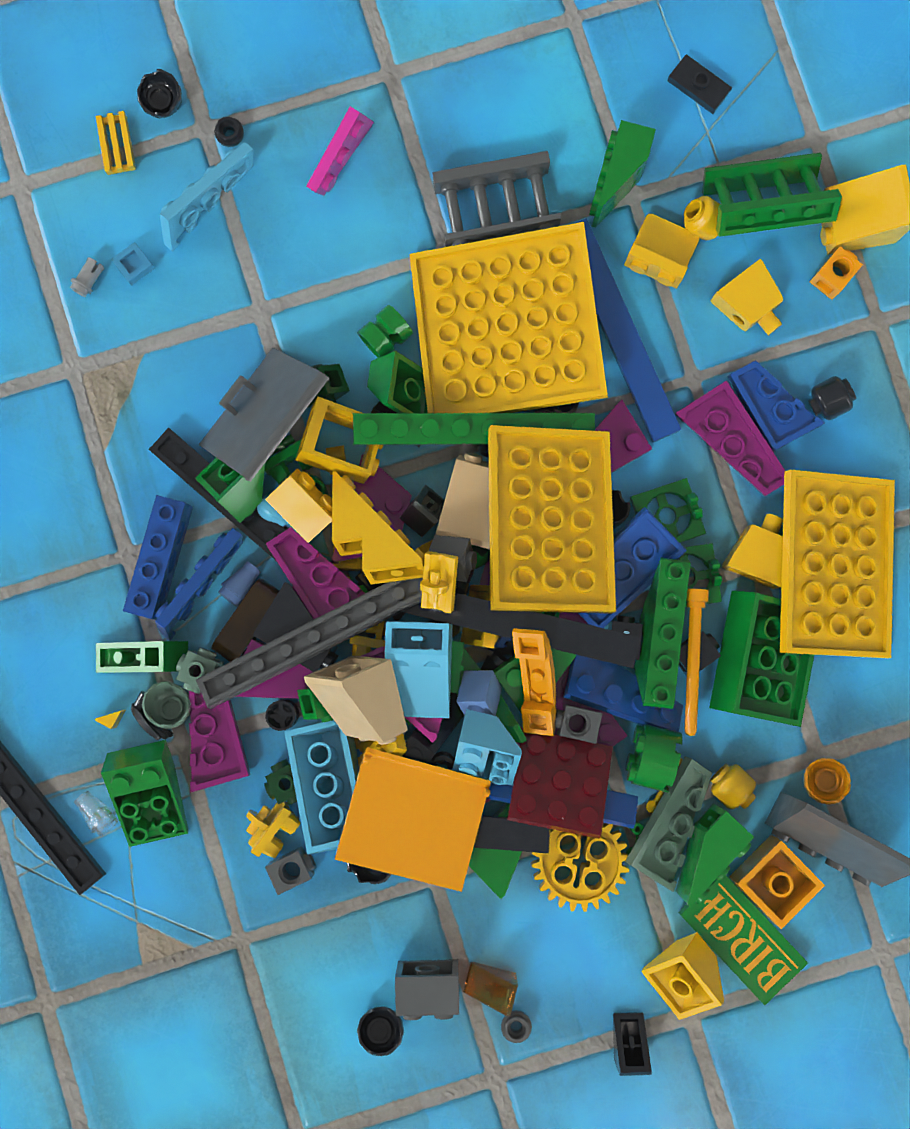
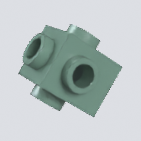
M199 647L198 651H188L187 655L183 654L180 657L176 667V671L179 672L176 679L184 682V689L200 694L196 679L223 666L224 662L215 658L216 653ZM197 665L201 668V674L198 677L193 675Z

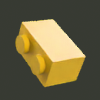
M298 468L265 499L308 543L332 522V498L327 494H322L315 486L313 478L306 472H301Z

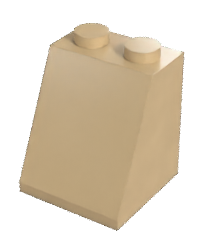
M465 452L464 456L459 455L455 461L435 535L470 538L471 545L490 549L489 462L482 461L483 457L481 455Z
M351 656L304 676L307 686L345 736L359 738L360 741H377L378 744L384 745L396 741V736L408 731L391 659Z

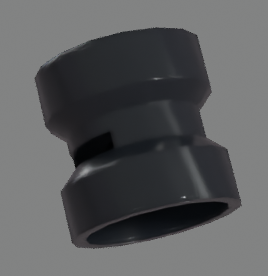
M282 699L273 702L266 710V722L272 729L277 731L289 729L297 723L299 709L290 700Z

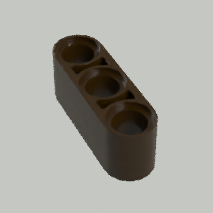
M259 578L213 642L211 649L229 662L243 656L251 639L257 640L253 633L280 590L264 579Z

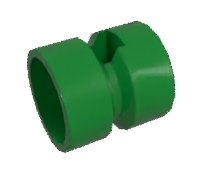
M387 305L376 315L375 323L369 321L357 334L369 350L379 358L395 351L394 345L396 343L403 344L413 335V331L403 317L392 306Z

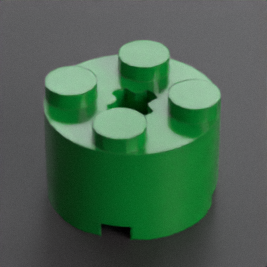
M648 724L643 726L636 725L633 734V743H636L634 754H628L625 771H628L627 780L631 781V784L668 793V786H673L680 763L681 753H677L675 749L676 743L682 745V733Z

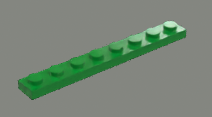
M353 413V445L488 444V429L490 425L595 431V413Z

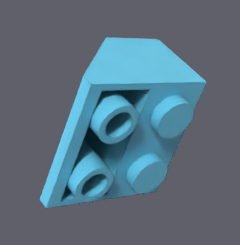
M466 709L453 771L487 779L497 785H512L522 754L521 748L497 716Z

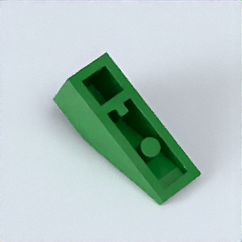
M188 641L96 643V673L177 672L176 667L180 657L183 654L187 655Z

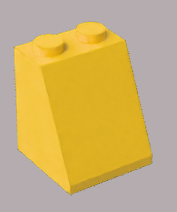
M906 164L833 185L823 190L839 189L842 195L837 220L821 223L820 238L822 244L826 245L827 255L833 254L840 246L844 250L852 251L894 244L910 230V182Z

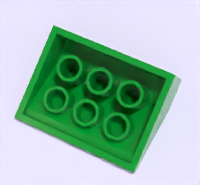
M731 591L720 648L721 657L718 659L709 708L801 727L814 655L780 653L781 599L756 592Z

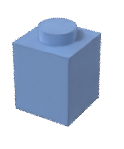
M493 670L464 671L456 701L464 715L466 709L496 716L502 687Z

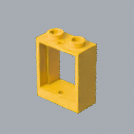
M317 397L311 407L295 460L330 473L336 471L340 476L346 474L350 480L364 484L369 476L376 474L380 461L376 459L378 449L381 450L384 445H366L361 466L315 451L323 419L353 429V413H362Z

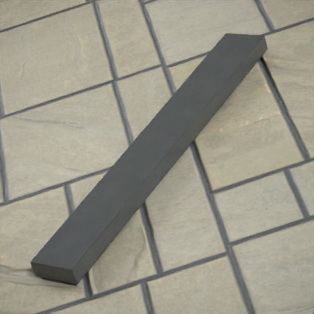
M423 578L387 582L196 679L207 708L212 709L421 603L422 591L420 589V582Z

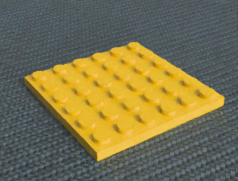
M584 222L410 254L428 413H515L608 398Z

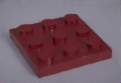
M524 733L527 741L519 745L522 754L513 781L507 820L599 839L602 834L613 746L595 744L558 735L549 736Z

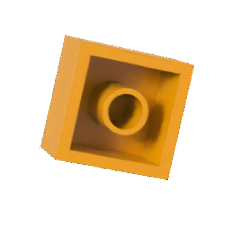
M770 835L729 876L780 929L825 886L782 840L773 835Z

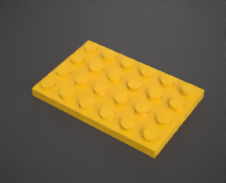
M490 425L488 429L491 610L573 613L616 612L610 432Z
M801 470L784 471L780 653L891 658L895 480Z

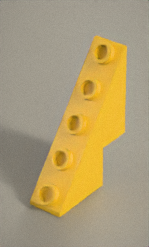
M333 471L332 542L340 556L362 553V571L371 585L423 578L425 554L419 548L413 550L409 546L410 541L400 529L394 531L390 527L392 525L391 521L381 510L376 513L372 509L374 505L365 493L357 494L354 490L356 489L354 483L346 474L341 477L336 471Z

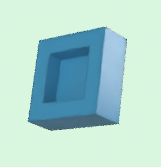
M135 242L111 259L131 286L155 269Z

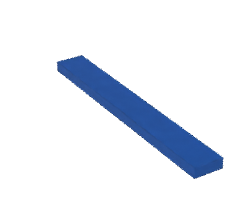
M586 218L579 222H584L597 319L652 442H656L679 432L681 427Z

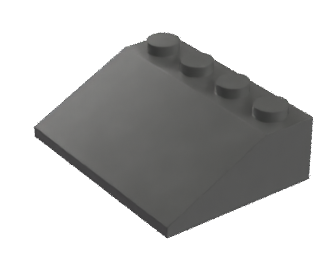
M780 792L765 821L766 825L773 828L772 835L787 843L790 838L800 843L798 849L814 858L817 852L827 857L825 861L827 865L840 872L846 867L854 872L851 878L868 887L871 882L883 887L910 875V858L816 807L783 792Z

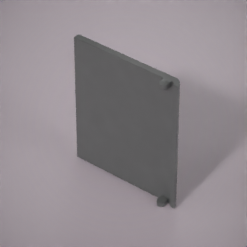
M272 348L249 380L240 375L224 395L219 404L226 410L199 445L242 475L245 480L251 482L329 380V377L319 370Z

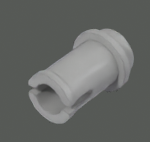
M88 257L77 277L71 279L72 284L70 288L83 297L93 292L91 288L104 270V267L100 263L96 265L97 261Z

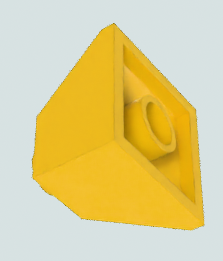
M698 932L676 940L641 971L679 1020L721 1006L724 1003L717 956Z

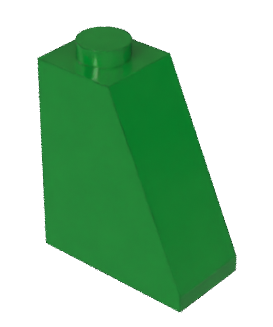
M505 803L493 816L508 817L510 803ZM473 848L469 867L502 899L507 892L522 851Z

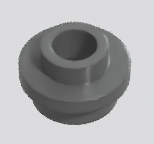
M515 1010L504 1016L501 1022V1030L503 1036L508 1041L521 1043L530 1036L532 1025L529 1017L524 1012ZM518 1021L522 1024V1027L519 1030H513L510 1027L511 1024Z

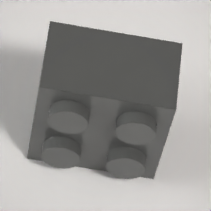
M458 959L398 961L395 974L396 1016H403L405 1020H418L422 1016L434 1015L436 1019L446 1020L453 1018V1015H459Z

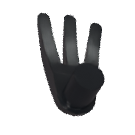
M141 691L136 701L131 704V712L137 722L156 740L161 738L166 740L168 737H172L174 733L169 729L158 727L146 718L142 708L145 692Z

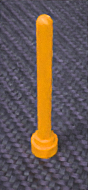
M706 589L687 590L686 607L689 608L684 731L688 736H694L697 732L702 608H705V603L709 600V590Z

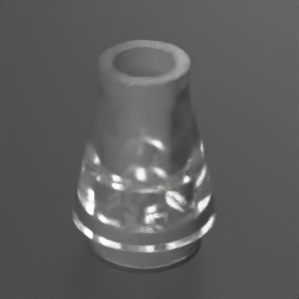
M89 791L82 793L75 800L74 804L79 808L91 833L96 832L98 836H103L118 823L119 819L115 816L116 811L94 797Z

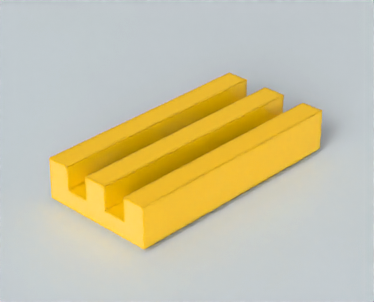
M119 111V115L108 113L107 117L95 116L104 169L107 175L136 170L127 115L124 111ZM116 123H120L127 160V164L124 165L122 164ZM105 125H109L116 166H112Z

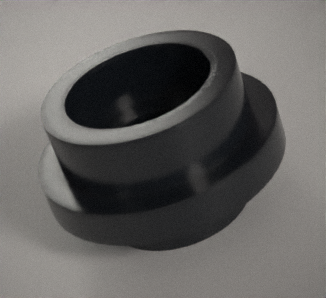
M223 117L217 122L214 133L221 145L233 147L242 141L244 129L237 119ZM228 130L235 131L233 135L225 136Z

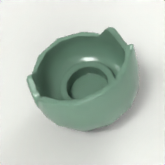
M163 681L153 684L145 692L142 708L146 718L154 725L163 729L176 728L182 725L190 716L191 702L189 695L181 686L170 681Z

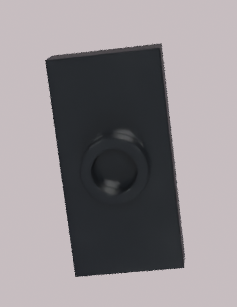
M687 54L672 71L667 80L712 114L715 113L732 90L731 86Z

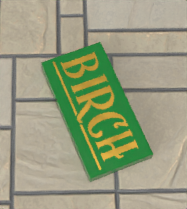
M727 876L719 881L716 879L708 888L709 893L702 902L694 903L691 907L686 904L678 913L699 933L702 939L752 993L766 1005L808 962Z

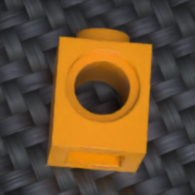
M840 246L814 275L810 283L832 300L843 290L863 264L858 261L857 256L853 252L844 250ZM833 266L840 268L843 276L835 274Z

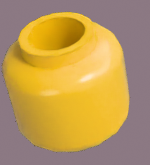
M701 196L692 200L684 211L685 228L702 240L709 241L718 236L716 231L718 209L721 204L709 196Z
M728 764L723 765L710 779L713 783L711 786L712 794L728 809H736L739 806L745 809L756 798V795L753 794L756 788L755 780L738 764L731 766Z

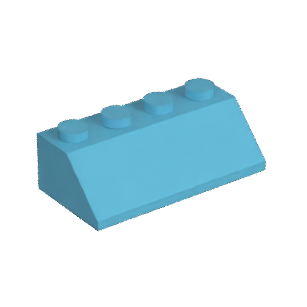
M332 720L284 732L307 854L337 850L359 773L354 737L345 736L336 722Z

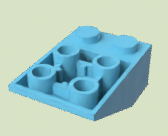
M386 622L385 659H391L404 717L450 718L452 624Z

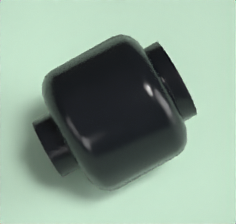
M833 376L812 388L811 394L813 398L808 402L816 416L822 414L825 419L833 420L853 408V401L856 400V395L846 378L841 380L839 377Z

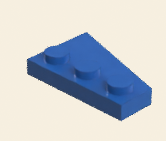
M756 360L728 376L746 411L773 452L825 424L818 416L815 417L804 407L805 404L789 394L782 387V384Z

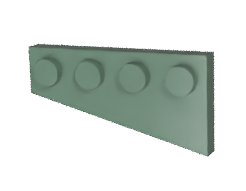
M686 756L678 768L673 786H668V793L664 792L625 861L672 892H674L677 884L674 881L678 867L682 868L686 856L682 853L687 838H692L695 826H693L695 813L701 810L712 776L709 770Z

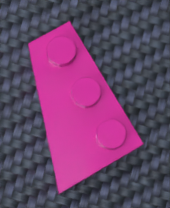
M350 106L306 187L323 196L326 192H330L336 183L337 176L374 122Z

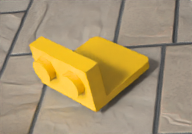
M648 214L631 247L624 266L638 274L649 276L665 286L677 289L688 269L687 266L699 242V237L684 227L657 215Z

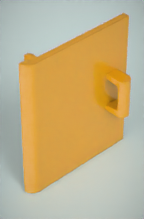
M367 747L362 758L335 860L462 892L486 797L490 795L489 787L491 781Z

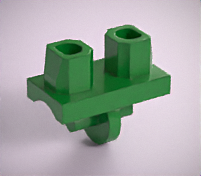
M292 434L286 436L271 454L272 457L265 462V472L269 476L271 475L279 485L291 474L287 465L295 461L301 440L294 443L295 439ZM297 461L303 471L313 467Z

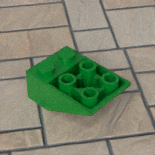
M621 120L618 131L612 130L589 215L594 216L592 227L596 228L640 181L650 154L656 129Z
M166 740L107 753L101 775L129 847L188 834L175 764Z
M714 803L693 824L695 829L692 838H689L686 856L676 888V892L690 907L694 903L698 904L706 898L710 885L716 879L719 881L727 875L731 862L736 857L740 858L751 848L750 842L754 838L733 816Z

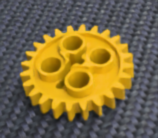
M605 823L603 825L602 834L599 839L587 836L583 847V856L587 862L580 864L578 887L573 886L577 874V865L573 859L580 857L582 835L551 829L549 853L531 852L534 856L539 857L538 860L531 862V867L540 869L533 874L534 879H544L539 885L540 891L550 889L547 895L548 900L551 901L558 896L559 907H562L568 901L571 911L575 910L577 904H581L583 911L587 912L588 903L592 902L594 907L599 909V899L602 898L609 904L610 899L607 895L609 892L619 895V891L615 887L616 883L626 884L620 873L629 872L630 869L622 864L623 861H626L628 854L621 853V850L625 849L627 844L625 841L617 842L622 835L619 830L610 833L613 824ZM567 835L573 836L575 838V845L569 850L562 849L560 847L561 839ZM596 841L605 843V849L600 855L590 853V847ZM560 866L570 868V875L564 880L557 879L554 874ZM590 872H598L600 874L599 881L594 885L585 883V877Z

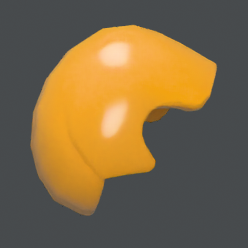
M820 758L806 768L803 786L809 797L818 803L831 805L839 803L849 793L851 779L849 772L842 763L833 758Z

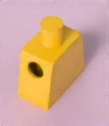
M761 259L717 291L710 300L715 307L745 332L758 323L769 336L782 325L781 321L773 313V310L783 302V296Z
M766 514L761 527L753 524L747 526L721 568L772 589L780 588L782 584L783 536L778 535L783 519L773 514Z

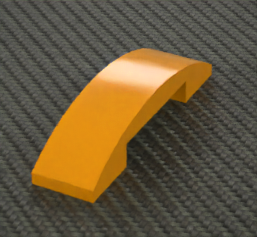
M514 628L512 631L515 658L520 659L524 703L521 707L524 733L554 736L556 683L549 639L545 631Z

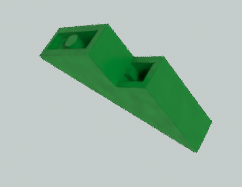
M660 558L639 618V624H643V643L640 648V659L636 660L634 669L643 706L669 709L674 707L690 561Z

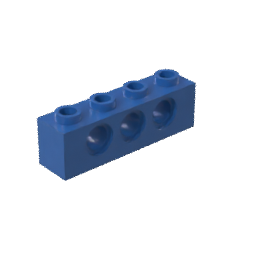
M156 495L123 612L149 619H157L155 615L168 597L193 507L191 505Z

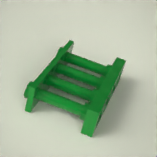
M821 152L705 168L702 194L703 196L717 194L721 202L716 224L718 236L836 221L842 195L839 189L822 191L817 179L822 160ZM804 182L809 193L793 195L788 184ZM775 186L780 197L763 199L759 188ZM746 190L750 201L734 203L730 192Z

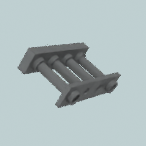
M548 151L432 172L435 195L442 193L445 196L452 233L444 234L445 247L560 226L561 214H549L542 179L544 174H548L550 159ZM527 178L531 180L538 217L521 220L514 188V182L517 179ZM499 183L503 187L509 222L492 225L485 187L490 184ZM470 188L474 190L481 227L463 230L456 193L459 190Z

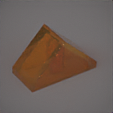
M471 962L463 992L503 1015L511 1016L518 987L517 976L514 972Z

